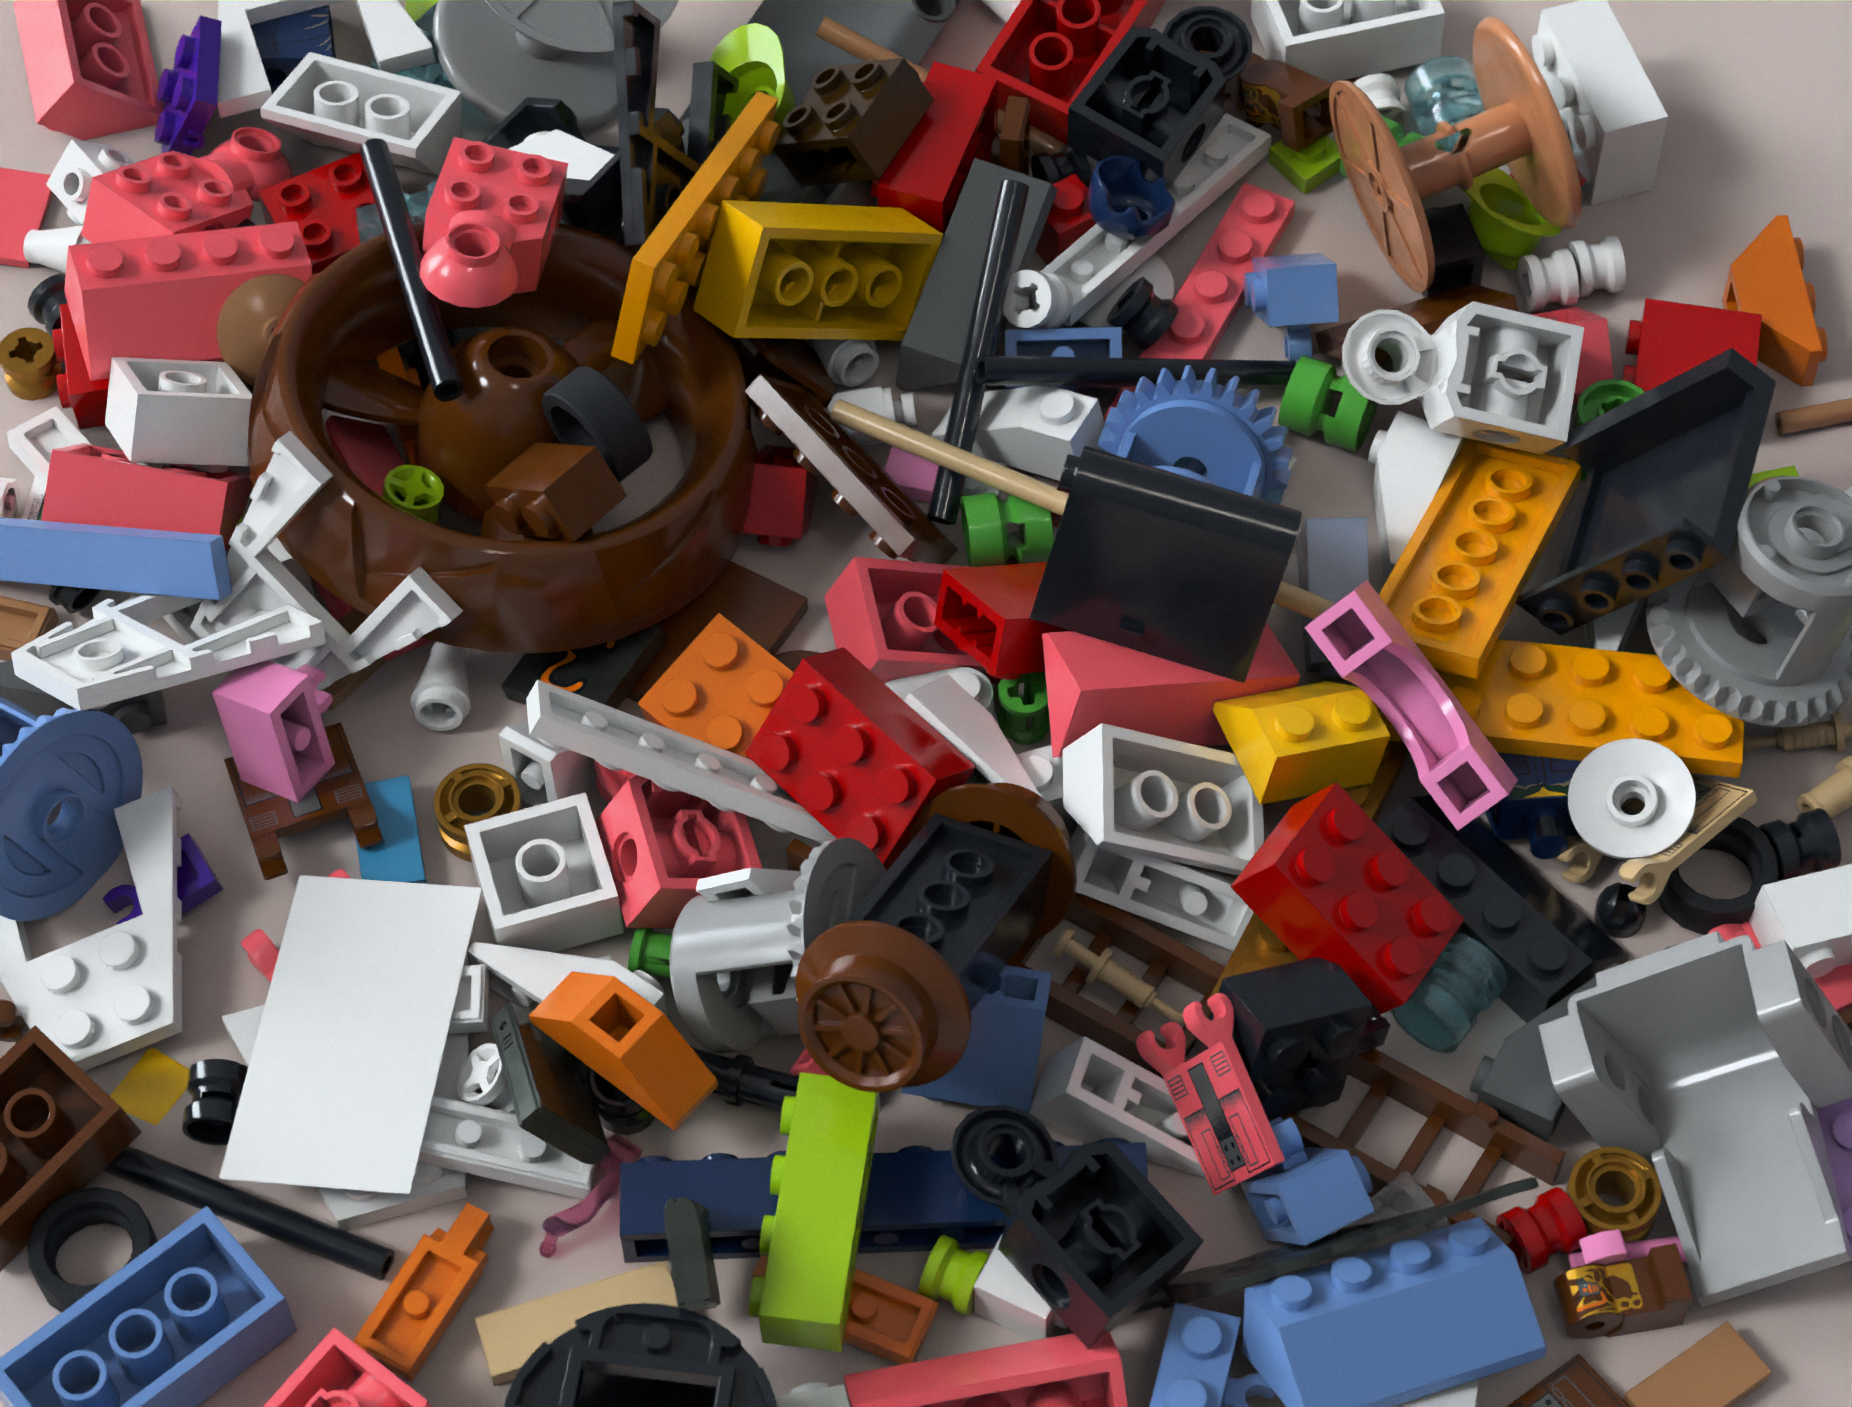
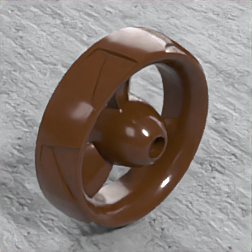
M425 221L413 224L421 252ZM559 222L536 291L512 294L497 305L482 308L459 307L436 297L446 330L494 327V329L464 340L452 350L464 391L460 397L453 401H440L434 396L431 383L424 390L388 371L367 364L368 361L382 352L417 338L384 233L342 255L321 273L313 274L295 294L278 321L264 351L250 405L247 457L252 486L254 488L259 476L266 471L274 454L271 449L276 440L289 431L333 474V477L277 538L285 550L312 578L333 595L368 616L375 611L409 574L421 566L430 578L463 610L449 624L442 628L440 626L421 638L456 647L505 653L559 652L618 640L659 623L677 613L701 595L719 577L733 558L745 534L743 533V526L750 503L754 464L758 460V448L752 434L750 399L745 392L747 387L740 357L732 338L693 310L697 292L689 285L686 299L679 314L676 317L670 314L667 316L664 331L655 347L647 344L633 364L612 357L611 352L630 266L636 253L614 239ZM548 336L559 338L566 342L561 346ZM588 366L600 372L611 381L628 399L644 424L657 417L663 411L665 412L681 446L685 474L666 497L641 516L623 525L595 534L591 527L576 541L516 535L505 529L495 517L492 509L495 503L484 488V485L535 442L561 444L545 417L541 402L546 391L577 367ZM330 410L335 413L371 421L416 426V465L431 470L440 478L444 486L442 502L465 516L482 521L480 536L448 529L423 520L395 506L366 486L349 469L336 451L324 424L327 411Z

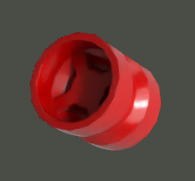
M1554 1187L1536 1196L1535 1203L1531 1207L1524 1209L1516 1206L1498 1215L1496 1218V1226L1514 1236L1511 1251L1515 1254L1520 1271L1526 1275L1546 1266L1549 1256L1557 1252L1567 1255L1580 1249L1579 1240L1588 1237L1578 1208L1570 1196L1559 1187Z

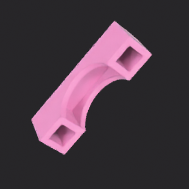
M1368 580L1361 583L1304 627L1340 676L1359 687L1385 714L1409 750L1417 768L1419 781L1457 831L1509 795L1518 779Z

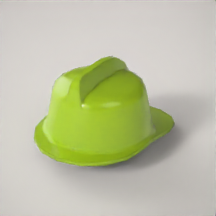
M758 23L741 25L721 40L715 47L710 61L716 62L739 80L737 93H728L726 96L723 115L729 114L732 118L731 127L755 93L760 91L778 98L773 121L781 125V131L784 127V118L790 111L796 108L794 92L786 79L784 51L780 38L768 26Z
M1499 168L1473 178V185L1468 190H1463L1470 198L1468 217L1485 255L1507 270H1517L1520 257L1532 254L1544 236L1554 237L1560 235L1562 229L1554 227L1547 220L1543 219L1534 209L1518 183Z

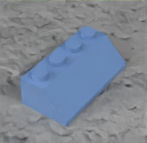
M1480 1217L1461 1221L1444 1228L1399 1240L1395 1243L1245 1288L1242 1353L1286 1407H1393L1544 1358L1546 1355V1344L1515 1254Z

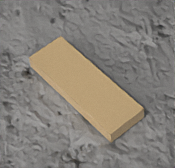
M666 1260L474 1318L493 1386L514 1380L521 1367L544 1341L549 1345L560 1335L575 1327V1320L590 1313L609 1307L638 1303L665 1304L678 1307L675 1287Z

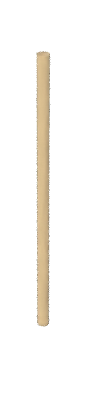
M839 399L833 406L831 412V420L833 422L1061 516L1063 514L1068 493L1058 491L1056 487L842 399ZM1281 580L1273 603L1314 620L1336 602Z

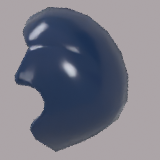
M1111 156L1097 162L1087 195V205L1092 219L1108 233L1128 240L1148 239L1169 226L1175 200L1166 189L1165 178L1161 177L1155 182H1150L1143 176L1139 159Z

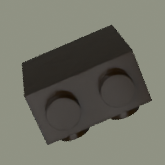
M904 57L880 61L872 59L864 63L843 66L830 65L815 75L811 81L812 88L800 105L790 111L784 118V127L779 133L773 150L801 187L879 179L930 107L934 98L921 82L917 71L908 64Z

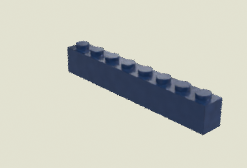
M1106 1138L1095 1142L1113 1141L1148 1179L1146 1143H1130L1121 1138ZM1054 1141L1058 1166L1061 1168L1071 1151L1080 1150L1083 1145L1065 1146L1061 1142ZM914 1145L904 1147L898 1152L873 1153L858 1254L932 1251L942 1235L958 1240L962 1250L994 1249L1003 1233L1007 1217L997 1206L980 1201L964 1188L954 1172L951 1150L934 1151L927 1146ZM786 1150L777 1151L767 1157L738 1158L728 1153H714L705 1156L702 1160L673 1161L665 1156L654 1155L643 1157L637 1162L620 1163V1240L625 1263L670 1261L664 1223V1208L668 1199L674 1198L677 1200L679 1196L697 1201L709 1209L710 1215L707 1223L714 1259L760 1258L759 1245L764 1215H776L779 1195L770 1194L772 1163L775 1154L786 1156ZM989 1155L992 1162L998 1167L1013 1169L1010 1163L1003 1157Z

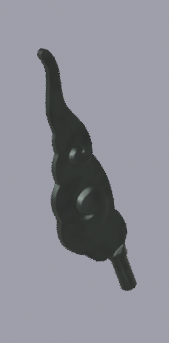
M1531 1177L1431 1208L1345 1228L1335 1234L1326 1235L1306 1246L1294 1244L1250 1255L1235 1262L1182 1273L1129 1316L1160 1307L1165 1310L1174 1307L1175 1302L1184 1304L1200 1298L1213 1297L1257 1283L1271 1281L1409 1228L1441 1220L1503 1197L1539 1187L1537 1178Z

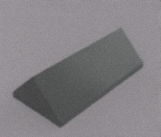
M974 158L901 344L895 385L902 391L957 382L1001 181L1014 180L1029 186L1011 275L1021 270H1028L1058 191L1051 183ZM1003 312L1000 320L993 356H995L1004 330L1008 323V320L1004 316Z

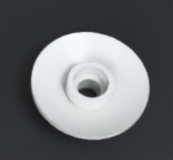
M1620 739L1598 747L1578 765L1568 790L1569 813L1578 834L1596 851L1621 860L1652 857L1674 846L1688 830L1696 807L1694 782L1684 762L1665 746L1645 739ZM1637 798L1643 801L1645 807L1639 814L1628 815L1621 810L1622 804L1627 799Z

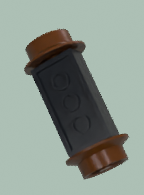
M989 783L966 784L949 788L934 796L924 806L911 830L909 845L846 922L833 926L816 937L805 950L799 962L796 974V997L799 1006L798 1028L806 1050L824 1072L838 1082L853 1089L879 1093L892 1091L900 1087L925 1085L945 1076L954 1068L968 1046L972 1025L971 1012L1022 943L1035 940L1052 931L1063 920L1073 903L1077 875L1075 861L1071 852L1070 836L1064 821L1049 802L1037 793L1019 785Z

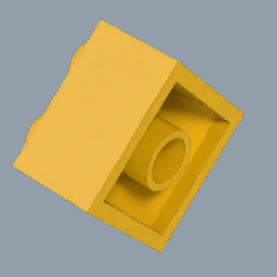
M1328 681L1217 701L1212 709L1260 805L1313 795L1335 782L1342 788L1373 783L1391 736L1371 698L1359 687Z

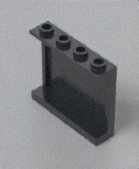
M1731 348L1569 431L1567 442L1563 444L1561 452L1586 469L1588 474L1557 578L1519 595L1516 604L1538 619L1544 627L1555 631L1559 635H1563L1728 560L1776 381Z

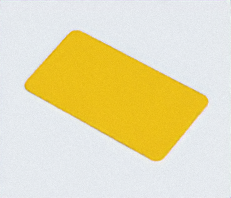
M150 1048L116 1087L110 1097L127 1114L157 1126L186 1091L189 1069L157 1049Z

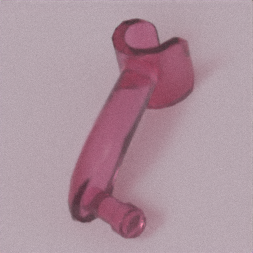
M617 1133L607 1140L610 1155L604 1156V1160L596 1164L598 1168L606 1172V1175L581 1202L551 1215L543 1222L542 1227L546 1231V1235L539 1247L541 1256L545 1258L552 1257L555 1254L559 1236H564L592 1221L608 1198L620 1186V1163L636 1162L642 1155L643 1150Z

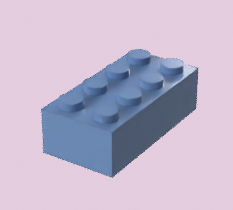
M206 1206L0 1358V1399L6 1407H197L295 1333L297 1328L285 1297L210 1208Z

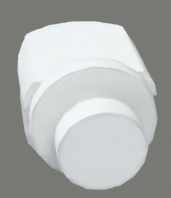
M882 385L836 393L828 405V411L831 413L835 403L842 399L895 422L905 423L907 427H917L912 392L901 394V400L893 401L891 387L882 388ZM843 426L862 447L884 444L882 441Z

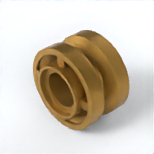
M487 763L468 764L450 772L438 785L433 803L443 844L453 855L472 862L464 825L523 809L520 790L515 779L504 769ZM477 810H490L488 813L484 815H470L471 813Z
M1602 1147L1588 1152L1577 1161L1571 1171L1566 1193L1578 1208L1588 1236L1604 1231L1620 1230L1624 1242L1645 1240L1651 1232L1661 1202L1662 1187L1657 1172L1644 1157L1634 1151L1621 1147ZM1604 1193L1614 1194L1620 1197L1626 1205L1610 1206L1604 1203L1598 1195Z

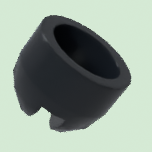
M1617 882L1606 887L1599 895L1594 910V919L1597 926L1607 935L1615 938H1628L1638 933L1642 928L1647 906L1630 901L1628 897L1629 892L1634 891L1637 887ZM1617 900L1628 902L1625 919L1613 916Z

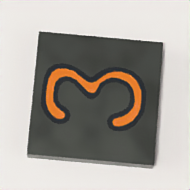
M653 625L624 638L591 647L559 652L525 653L501 687L509 700L527 705L526 698L536 681L540 680L618 709L664 646L667 639L662 628Z

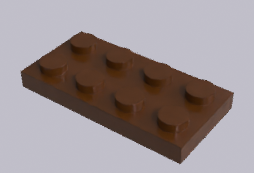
M760 374L745 390L747 395L759 406L754 411L759 421L774 434L781 436L784 433L797 447L792 452L794 458L808 472L817 477L822 474L835 488L831 493L833 500L852 517L857 518L860 515L874 529L869 537L883 553L892 559H896L899 556L907 558L912 562L921 561L945 564L958 550L933 521L927 519V515L841 424L831 420V413L807 388Z

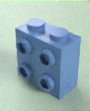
M1006 965L971 1012V1035L966 1051L951 1071L938 1080L925 1085L903 1087L902 1093L922 1096L933 1101L946 1100L983 1107L1008 1105L1029 1113L1052 973Z

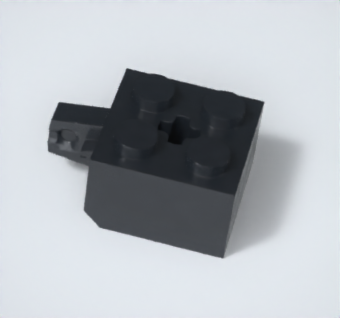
M1319 957L1223 978L1218 993L1228 996L1234 1009L1232 1037L1268 1120L1280 1115L1312 1107H1323L1332 1102L1339 1101L1354 1057L1384 1045L1391 1026L1339 964ZM1213 1012L1211 1013V1016H1210V1019H1209V1020H1212V1021H1213ZM1202 1042L1198 1054L1209 1049V1047Z

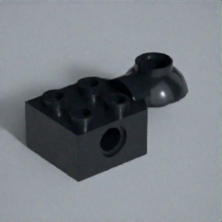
M1196 6L1177 14L1167 23L1163 33L1155 28L1131 27L1068 107L1067 144L1098 162L1111 156L1137 158L1141 161L1143 176L1150 182H1155L1161 177L1165 178L1166 189L1168 190L1223 118L1226 82L1231 81L1244 70L1252 54V36L1246 24L1235 14L1216 6ZM1199 51H1210V52H1213V53H1211V54H1203V53H1201V52H1199Z
M1008 1105L984 1106L968 1114L955 1129L950 1148L954 1172L968 1192L982 1202L997 1206L1007 1217L998 1247L999 1251L1088 1349L1182 1273L1204 1241L1113 1141L1084 1144L1080 1150H1072L1060 1168L1058 1166L1054 1140L1045 1126L1027 1111ZM989 1155L1003 1157L1010 1163L1013 1169L998 1167L992 1162Z

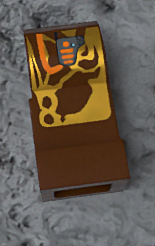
M1277 60L1255 62L1248 65L1242 71L1241 82L1246 117L1252 122L1271 124L1272 127L1280 130L1283 145L1298 152L1333 132L1329 107V92L1332 83ZM1320 102L1321 112L1317 111L1313 105Z
M1676 1243L1650 1248L1648 1256L1605 1265L1594 1263L1578 1266L1563 1272L1553 1282L1567 1335L1578 1339L1607 1336L1608 1338L1683 1325L1692 1300Z

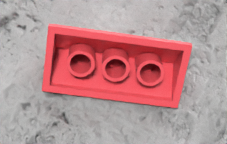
M1267 621L1244 683L1074 631L1042 634L1053 758L1063 757V749L1101 723L1199 746L1227 745L1229 742L1212 710L1215 702L1297 687L1301 676Z

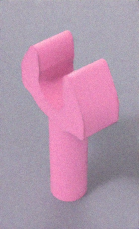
M1620 1230L1604 1231L1579 1240L1582 1252L1567 1256L1572 1269L1586 1264L1597 1263L1605 1265L1648 1256L1650 1248L1676 1243L1682 1263L1687 1262L1678 1236L1624 1242Z

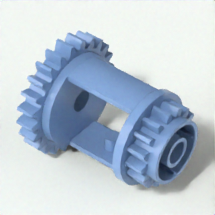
M1186 365L1181 380L1177 381L1167 368L1161 369L1156 386L1146 377H1141L1135 392L1133 393L1125 389L1120 396L1117 407L1110 408L1104 423L1106 427L1103 428L1097 445L1102 448L1103 452L1279 505L1283 498L1284 489H1287L1292 471L1288 467L1293 450L1283 446L1288 429L1286 426H1272L1277 412L1276 407L1272 406L1258 410L1256 405L1261 391L1255 389L1244 396L1237 393L1240 377L1236 375L1225 386L1217 384L1216 368L1212 367L1204 381L1196 380L1191 365Z

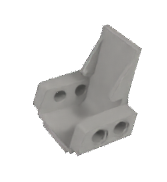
M1718 931L1703 935L1596 973V987L1576 993L1569 998L1567 1016L1539 1025L1554 1089L1601 1148H1625L1641 1155L1650 1164L1654 1163L1689 1266L1695 1297L1702 1307L1852 1261L1851 1249L1817 1113L1819 1108L1852 1098V1032L1785 940L1755 949L1751 938L1747 935L1727 941L1723 939Z

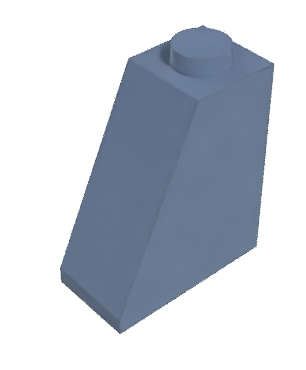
M1367 517L1306 518L1296 540L1299 588L1337 602L1364 581L1368 580L1369 582ZM1302 615L1306 671H1321V680L1346 681L1340 676L1304 628L1312 619Z

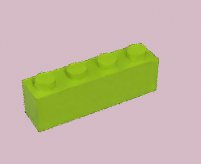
M800 1072L796 1096L785 1095L783 1100L780 1134L788 1135L789 1139L786 1156L775 1154L772 1163L770 1194L779 1195L776 1215H764L759 1252L760 1255L768 1256L765 1277L754 1276L749 1299V1317L759 1318L762 1343L842 1352L880 1115L879 1093L853 1089L838 1082L829 1075Z

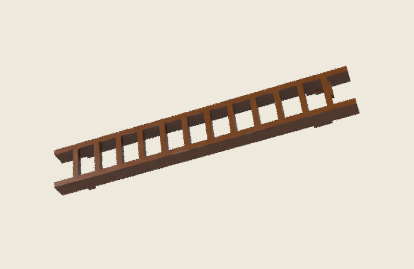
M794 838L786 848L787 870L800 871L801 864L809 858L813 848ZM1075 892L1073 903L1064 919L1095 935L1087 949L1100 957L1107 947L1115 946L1148 964L1149 968L1141 979L1155 987V991L1166 975L1199 992L1204 995L1200 1001L1203 1013L1210 1019L1211 1013L1208 1012L1207 1000L1213 992L1225 966L1110 904ZM1045 935L1032 941L1023 942L1007 963V966L1031 969L1025 966V964ZM1077 962L1062 985L1051 980L1046 1017L1082 1037L1086 1036L1163 1078L1158 1071L1140 1056L1136 1047L1137 1037L1144 1031L1134 1026L1133 1023L1143 1009L1134 1005L1133 1002L1126 1000L1118 1013L1114 1015L1081 997L1079 993L1087 983L1085 980L1090 969ZM1184 1025L1182 1029L1186 1037L1184 1061L1186 1062L1192 1058L1188 1056V1053L1198 1038ZM1155 1038L1157 1044L1166 1049V1043ZM1375 1048L1359 1054L1353 1059L1348 1075L1367 1084L1371 1088L1339 1138L1298 1117L1302 1110L1277 1116L1281 1117L1282 1120L1292 1117L1300 1132L1304 1148L1345 1149L1349 1151L1351 1157L1357 1156L1364 1164L1372 1181L1373 1191L1368 1193V1196L1400 1214L1452 1202L1447 1199L1444 1192L1430 1184H1427L1425 1187L1412 1180L1444 1127L1485 1149L1453 1201L1480 1193L1501 1158L1552 1186L1560 1173L1565 1152L1498 1116L1497 1110L1482 1101L1476 1104ZM1387 1096L1428 1118L1395 1170L1355 1148ZM1467 1210L1422 1226L1434 1231L1479 1216ZM1482 1219L1511 1250L1514 1236Z

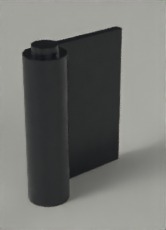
M1083 446L1079 457L1067 454L1057 490L1068 493L1030 618L1244 683L1293 550L1302 511L1087 446Z

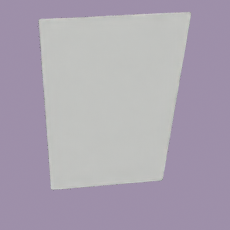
M308 875L299 876L221 1168L220 1179L410 1194L479 903L480 887Z

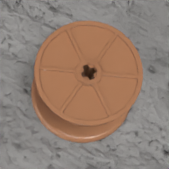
M1489 16L1481 20L1475 29L1473 37L1474 70L1485 111L1456 124L1450 125L1447 121H1439L1436 124L1434 133L1399 147L1382 115L1362 89L1346 80L1333 82L1330 88L1329 107L1333 131L1340 157L1357 203L1385 258L1405 285L1416 293H1423L1428 290L1434 281L1435 275L1434 247L1421 200L1456 185L1463 190H1468L1473 185V178L1507 164L1513 177L1534 209L1551 225L1564 230L1572 229L1578 225L1581 218L1582 195L1578 170L1557 106L1543 76L1523 43L1511 28L1496 17ZM1460 131V136L1451 152H1444L1436 148L1435 143L1437 140Z

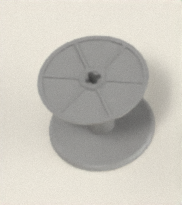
M438 0L433 21V38L436 53L446 76L454 88L462 91V97L468 103L495 122L500 124L527 97L559 99L574 112L577 118V127L581 133H585L605 125L618 116L612 5L613 2L630 0ZM679 0L634 1L661 21V28L670 18Z

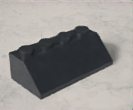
M1426 795L1410 797L1376 824L1465 919L1445 949L1526 1023L1594 978L1596 973L1604 971L1614 963L1624 964L1628 961L1629 954L1501 839L1496 837L1477 818L1457 831L1432 796Z

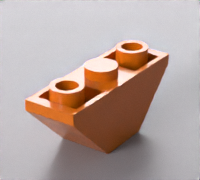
M1788 215L1775 216L1731 264L1722 302L1724 309L1762 314L1758 361L1801 387L1813 386L1819 362H1825L1827 358V336L1823 327H1816L1813 315L1816 308V296L1812 282L1804 281L1802 273L1804 266L1802 240L1800 237H1793Z
M572 971L528 1015L529 1021L673 1131H676L718 1087V1081L667 1016L615 976Z

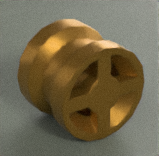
M32 327L21 328L9 333L0 342V366L5 372L7 386L13 395L20 399L33 401L44 399L58 389L56 376L57 374H63V368L61 363L59 364L57 361L53 339L47 332Z

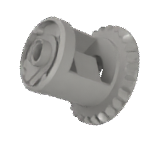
M1778 476L1762 480L1747 490L1730 558L1649 595L1646 606V623L1650 640L1664 666L1684 688L1704 703L1722 713L1746 722L1772 727H1795L1818 722L1836 712L1847 701L1852 693V497L1829 484L1810 478ZM1798 528H1810L1823 537L1826 543L1819 544L1808 540ZM1746 627L1758 631L1765 637L1767 644H1757L1743 635L1740 628Z
M852 838L828 840L821 846L813 848L809 858L801 864V876L797 877L793 882L795 890L709 902L702 895L693 897L684 906L676 921L671 938L670 977L679 1014L688 1031L700 1045L710 1052L724 1054L749 1050L756 1046L762 1038L800 1034L798 1028L799 1006L796 997V974L799 962L805 950L816 937L827 929L846 922L887 872L882 862L869 847Z

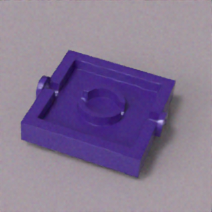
M200 15L191 35L183 34L178 42L173 70L165 68L161 75L157 99L164 102V110L159 116L155 130V142L162 144L161 153L176 151L191 156L194 150L203 148L205 145L203 132L218 105L222 21Z

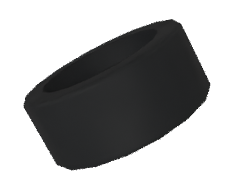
M588 366L577 367L544 393L541 402L544 414L560 443L596 446L619 483L650 459L653 447L650 435L642 419L620 390L600 372Z
M1738 817L1700 849H1717L1734 855L1745 864L1753 880L1749 892L1733 899L1710 898L1697 893L1687 885L1679 873L1678 866L1671 872L1658 901L1664 912L1682 928L1706 935L1711 929L1723 924L1747 922L1755 908L1754 903L1762 885L1777 881L1779 875L1777 853L1767 835L1749 820Z
M99 1187L72 1191L51 1203L34 1223L27 1243L29 1268L49 1305L61 1313L101 1284L96 1283L82 1286L68 1283L62 1279L57 1271L56 1256L58 1251L72 1234L87 1226L103 1223L122 1227L127 1231L132 1240L133 1250L130 1260L125 1265L158 1242L151 1223L140 1205L120 1191Z

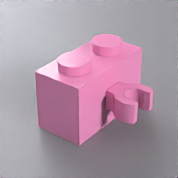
M267 660L235 669L212 692L241 781L298 803L334 766V757L321 718V714L331 705L333 697L330 693L316 689L318 684L325 679V671L306 664L294 670Z

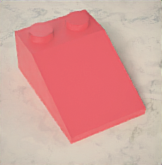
M854 557L824 595L836 649L844 647L884 684L894 679L957 667H969L980 671L986 675L991 685L1001 681V679L989 675L985 667L967 652L958 649L954 641L934 626L943 569L969 568L970 566Z

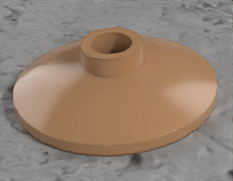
M283 274L260 275L239 285L224 302L217 321L218 348L224 362L229 364L237 376L244 382L255 386L261 360L271 337V331L277 325L285 309L305 282Z

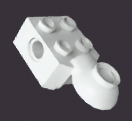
M1472 301L1448 316L1435 333L1430 335L1415 318L1398 310L1378 309L1361 316L1349 328L1342 345V367L1349 383L1361 396L1378 404L1401 405L1413 399L1420 400L1430 430L1542 455L1567 442L1584 327ZM1376 348L1385 350L1391 356L1393 361L1392 372L1383 370L1377 364L1375 359Z

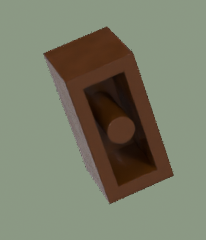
M535 442L484 485V488L495 503L492 507L495 517L509 532L516 535L576 541L627 497V494L596 446Z

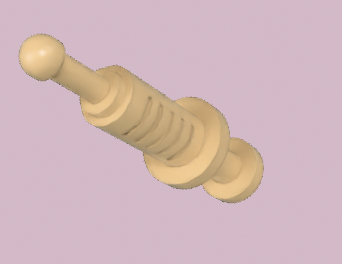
M1834 712L1830 715V721L1815 722L1795 727H1780L1778 731H1775V735L1756 738L1745 736L1743 739V751L1748 752L1752 748L1777 745V748L1783 751L1834 745L1836 752L1845 751V738H1852V722L1843 723L1840 712Z
M1068 928L1063 934L1052 954L1060 959L1066 953L1089 968L1090 972L1085 982L1093 986L1097 981H1100L1110 989L1113 988V991L1120 993L1119 995L1124 998L1126 997L1128 1001L1133 1002L1139 1008L1143 1009L1145 1007L1148 1009L1151 1006L1180 1026L1185 1025L1183 1011L1178 1012L1158 999L1155 987L1147 982L1145 983L1143 979L1138 978L1134 973L1131 974V971L1125 970V967L1118 965L1116 961L1112 960L1115 951L1107 947L1099 957L1074 940L1077 932L1073 929Z

